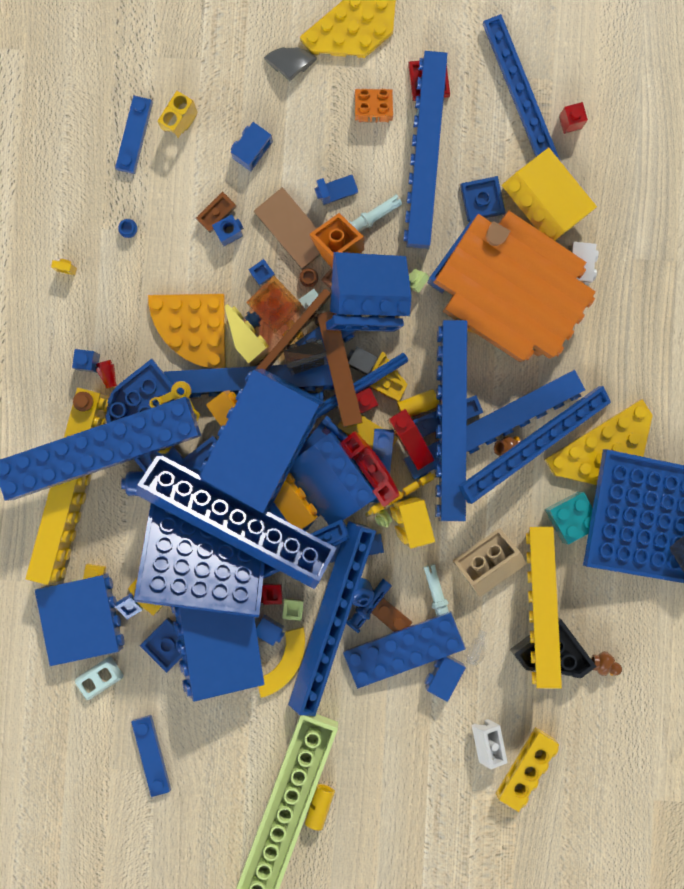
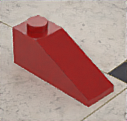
M406 409L388 419L389 425L394 430L417 470L434 461L432 454Z

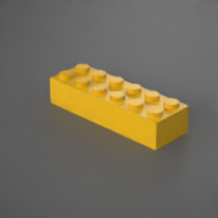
M410 497L392 504L393 507H390L391 516L398 524L394 526L397 537L404 545L411 549L435 542L423 499Z

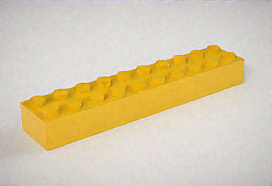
M77 387L76 394L87 392L93 397L94 403L92 408L85 412L77 410L72 405L64 438L106 424L105 415L110 396ZM90 474L49 489L26 580L50 585L64 578L66 574L65 563L71 555V549L69 548L71 541L73 542L76 537L75 526L81 518L80 508L81 504H84L86 500L85 489L90 484Z

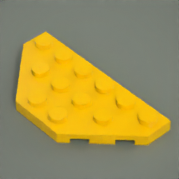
M342 0L300 36V41L312 54L320 55V53L331 54V56L343 57L353 55L357 56V58H365L393 35L396 0Z
M643 399L544 460L554 476L597 485L603 449L644 457L653 415Z

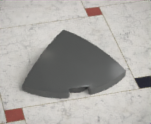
M283 47L267 54L264 60L290 82L299 72H304L317 60V57L302 48Z

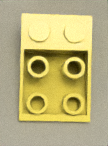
M227 304L225 305V310L235 348L250 366H256L269 354L267 349L269 345L261 335L258 337L255 335L257 332L248 321H242L244 317L235 306L231 308Z

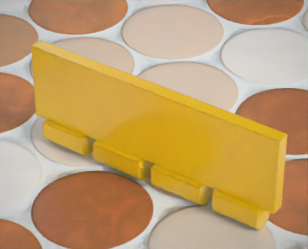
M430 472L420 478L419 482L415 481L403 488L402 492L398 491L400 496L388 505L390 506L402 499L404 495L407 496L419 489L421 485L424 486L433 481L435 474ZM379 502L370 507L371 510L365 513V516L368 517L376 514L386 507H383Z

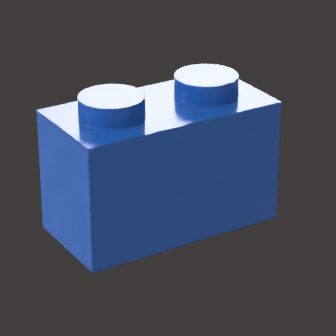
M252 122L250 126L245 127L240 140L233 143L231 147L232 158L251 172L273 143L272 135L255 122Z
M451 656L435 660L433 673H429L425 679L426 690L446 702L449 701L466 669L464 663Z

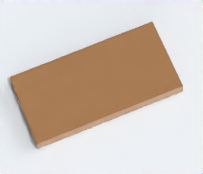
M283 187L254 210L255 215L302 270L321 255L310 237V233L316 230L317 227Z

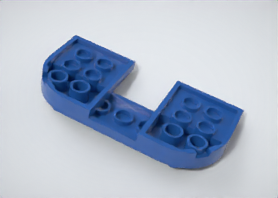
M152 358L118 384L112 391L107 402V423L150 409L149 402L152 398L171 392L172 382ZM153 400V405L159 406V401ZM213 435L185 458H183L175 446H172L165 454L154 452L134 460L146 473L156 456L160 454L201 475L200 468L205 460L208 461L211 455L209 450L213 443H217L218 440Z

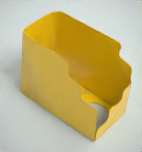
M176 90L157 120L163 131H171L179 138L185 130H188L197 116L198 111L194 101ZM181 104H186L184 109H178ZM175 114L177 121L174 125L169 126L168 123Z

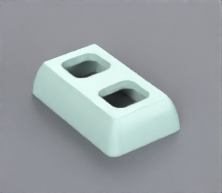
M109 656L77 677L75 684L85 699L91 700L121 680L124 675L114 659ZM103 668H107L112 675V678L106 682L98 674ZM88 678L96 686L90 693L82 685Z

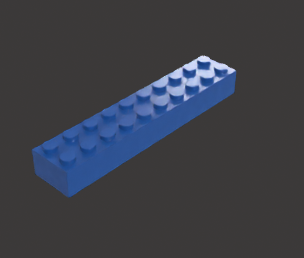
M443 320L442 326H438L437 342H440L437 350V361H440V365H438L436 380L440 381V385L436 389V400H440V405L436 407V419H440V425L436 427V439H439V444L436 446V458H439V464L435 468V477L439 478V485L435 486V497H439V505H435V517H439V521L464 522L466 521V499L459 485L466 481L467 320Z
M183 397L0 459V488L4 500H16L201 437L202 435L190 399Z
M160 454L156 456L137 485V496L313 589L317 587L336 547L268 511L262 513L200 479V475Z

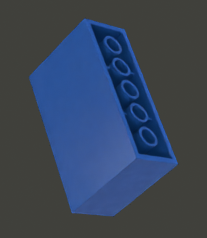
M262 368L253 369V371H249L245 378L246 385L243 390L241 389L235 399L237 403L234 408L232 407L226 417L228 421L225 426L223 425L217 435L219 439L217 443H213L209 450L211 455L208 461L205 460L200 468L202 473L199 478L264 513L273 505L326 402Z
M171 607L172 614L174 613L176 616V621H173L174 631L179 636V641H176L177 651L182 656L179 665L181 673L183 672L185 680H182L183 690L186 692L187 697L190 696L193 702L265 685L254 617Z

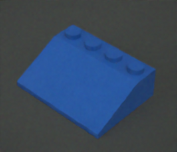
M334 252L330 312L345 315L410 316L412 296L406 256Z
M330 432L300 454L290 470V473L328 525L341 519H346L377 498L373 493V486L353 459H350L333 432Z

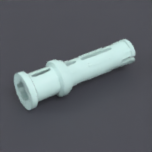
M395 194L370 212L361 213L359 218L352 222L349 221V223L359 232L366 228L370 229L375 221L401 206V199L397 200L399 196Z
M432 564L430 569L429 566H425L423 569L433 598L431 606L434 608L436 616L449 612L447 606L449 602L447 599H444L436 565Z

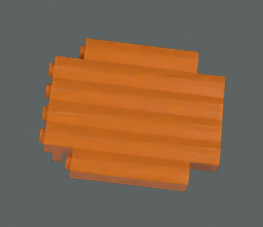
M509 210L504 214L499 224L510 230V233L501 245L493 246L486 239L487 230L492 222L478 214L433 282L453 295L442 312L454 320H467L468 329L518 362H522L525 359L529 360L533 354L537 357L544 355L549 359L555 356L558 357L564 349L562 346L564 341L569 340L574 334V325L576 323L579 324L584 318L585 314L583 312L585 308H589L595 300L593 296L596 291L576 279H580L585 273L586 268L584 266L587 262Z

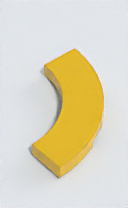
M304 627L285 631L286 647L283 657L273 670L263 675L265 685L258 686L261 698L280 690L297 672L305 650Z

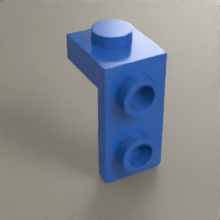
M348 175L329 183H325L324 178L316 180L317 187L314 188L317 199H321L323 205L358 193L353 175Z

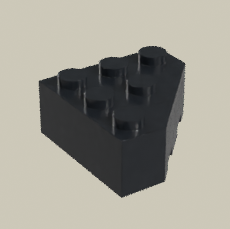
M558 617L561 675L582 678L597 666L562 619ZM528 635L512 647L510 651L525 670L536 671L535 663H531V651H535L534 643H530V635Z

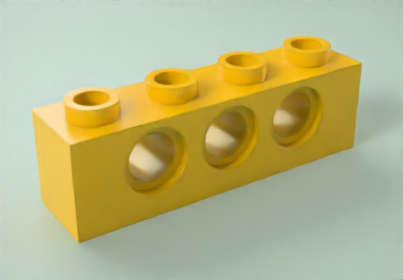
M536 727L533 729L496 791V795L501 802L517 812L527 805L528 796L531 791L537 788L540 776L548 770V763L551 758L555 757L558 753L559 743L553 737ZM538 750H543V753H542L541 756H539V757H536V756H535V753H536ZM533 767L530 773H525L526 768ZM517 784H523L521 789L515 790Z

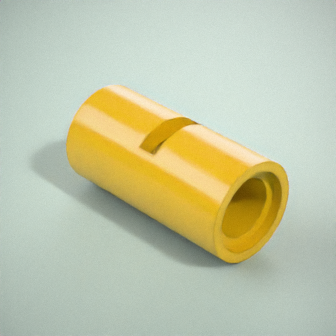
M433 389L397 402L399 411L401 412L406 409L410 417L432 410L439 405Z
M317 784L311 801L312 804L309 807L304 822L310 829L316 831L323 830L335 790L330 786Z

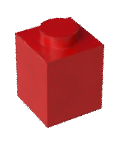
M583 102L565 106L561 111L559 119L564 134L582 129L588 121Z
M370 388L356 394L360 414L378 407V403Z

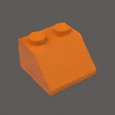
M340 213L310 233V237L322 258L332 269L334 252L361 253L365 250L364 236Z

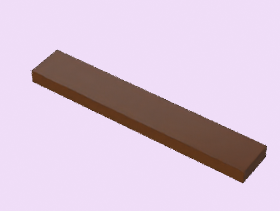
M326 288L323 289L256 369L263 368L268 371L331 297V293Z
M328 311L317 314L343 427L361 424L363 422L341 330L326 329V322L336 314Z

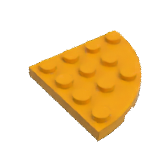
M224 294L148 295V305L153 323L162 339L173 351L187 361L204 368H226Z

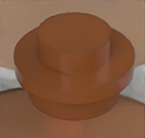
M312 268L304 269L300 273L301 284L305 287L315 286L318 282V273Z
M79 392L73 398L74 407L82 412L90 410L94 403L93 397L87 392Z

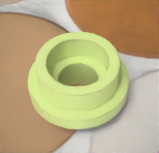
M383 509L376 513L375 520L378 525L385 528L389 527L392 519L387 511Z

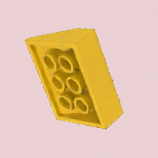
M547 148L501 185L535 228L554 241L561 238L597 208L595 203L550 148Z

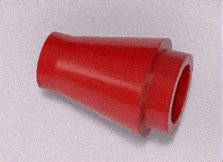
M107 360L96 363V371L103 381L105 388L117 386L115 366L112 364V361Z

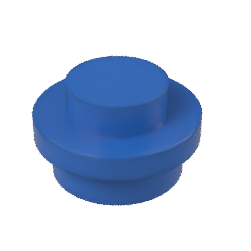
M124 219L119 223L118 231L123 237L132 238L136 235L138 227L133 220Z
M248 311L244 319L254 329L257 326L260 327L259 322L261 319L255 312L251 314Z

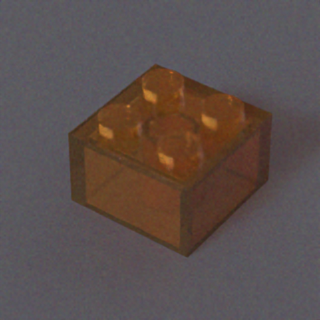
M275 276L246 302L248 307L258 315L274 334L302 308L301 303Z

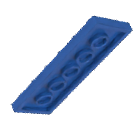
M450 611L345 650L343 654L358 689L466 650V647Z

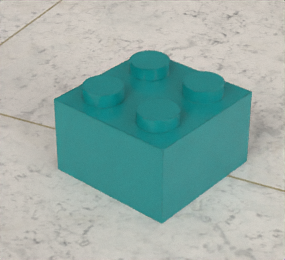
M576 492L545 509L562 543L569 545L588 535L593 508L584 492Z

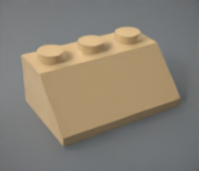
M500 528L453 560L479 598L527 565L521 552Z

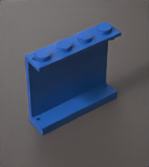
M108 573L35 589L50 666L111 654L123 649L125 640L123 634L120 633L119 626H121L120 616L116 614L115 604L117 600L112 594L113 581Z

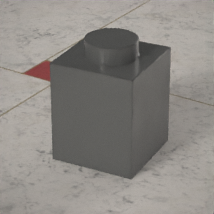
M356 347L355 351L351 349L347 359L349 367L368 375L377 360V356Z

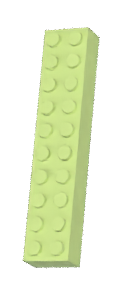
M316 714L315 717L299 716L236 889L280 888L338 730L337 721Z

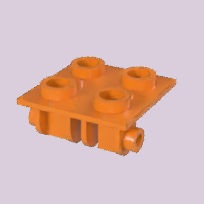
M355 89V120L368 122V117H370V123H372V117H375V123H377L379 117V122L389 123V121H393V90Z

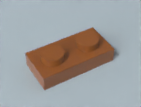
M222 191L196 217V220L211 233L214 230L212 225L226 218L237 206Z
M384 597L371 612L393 632L407 628L413 623Z

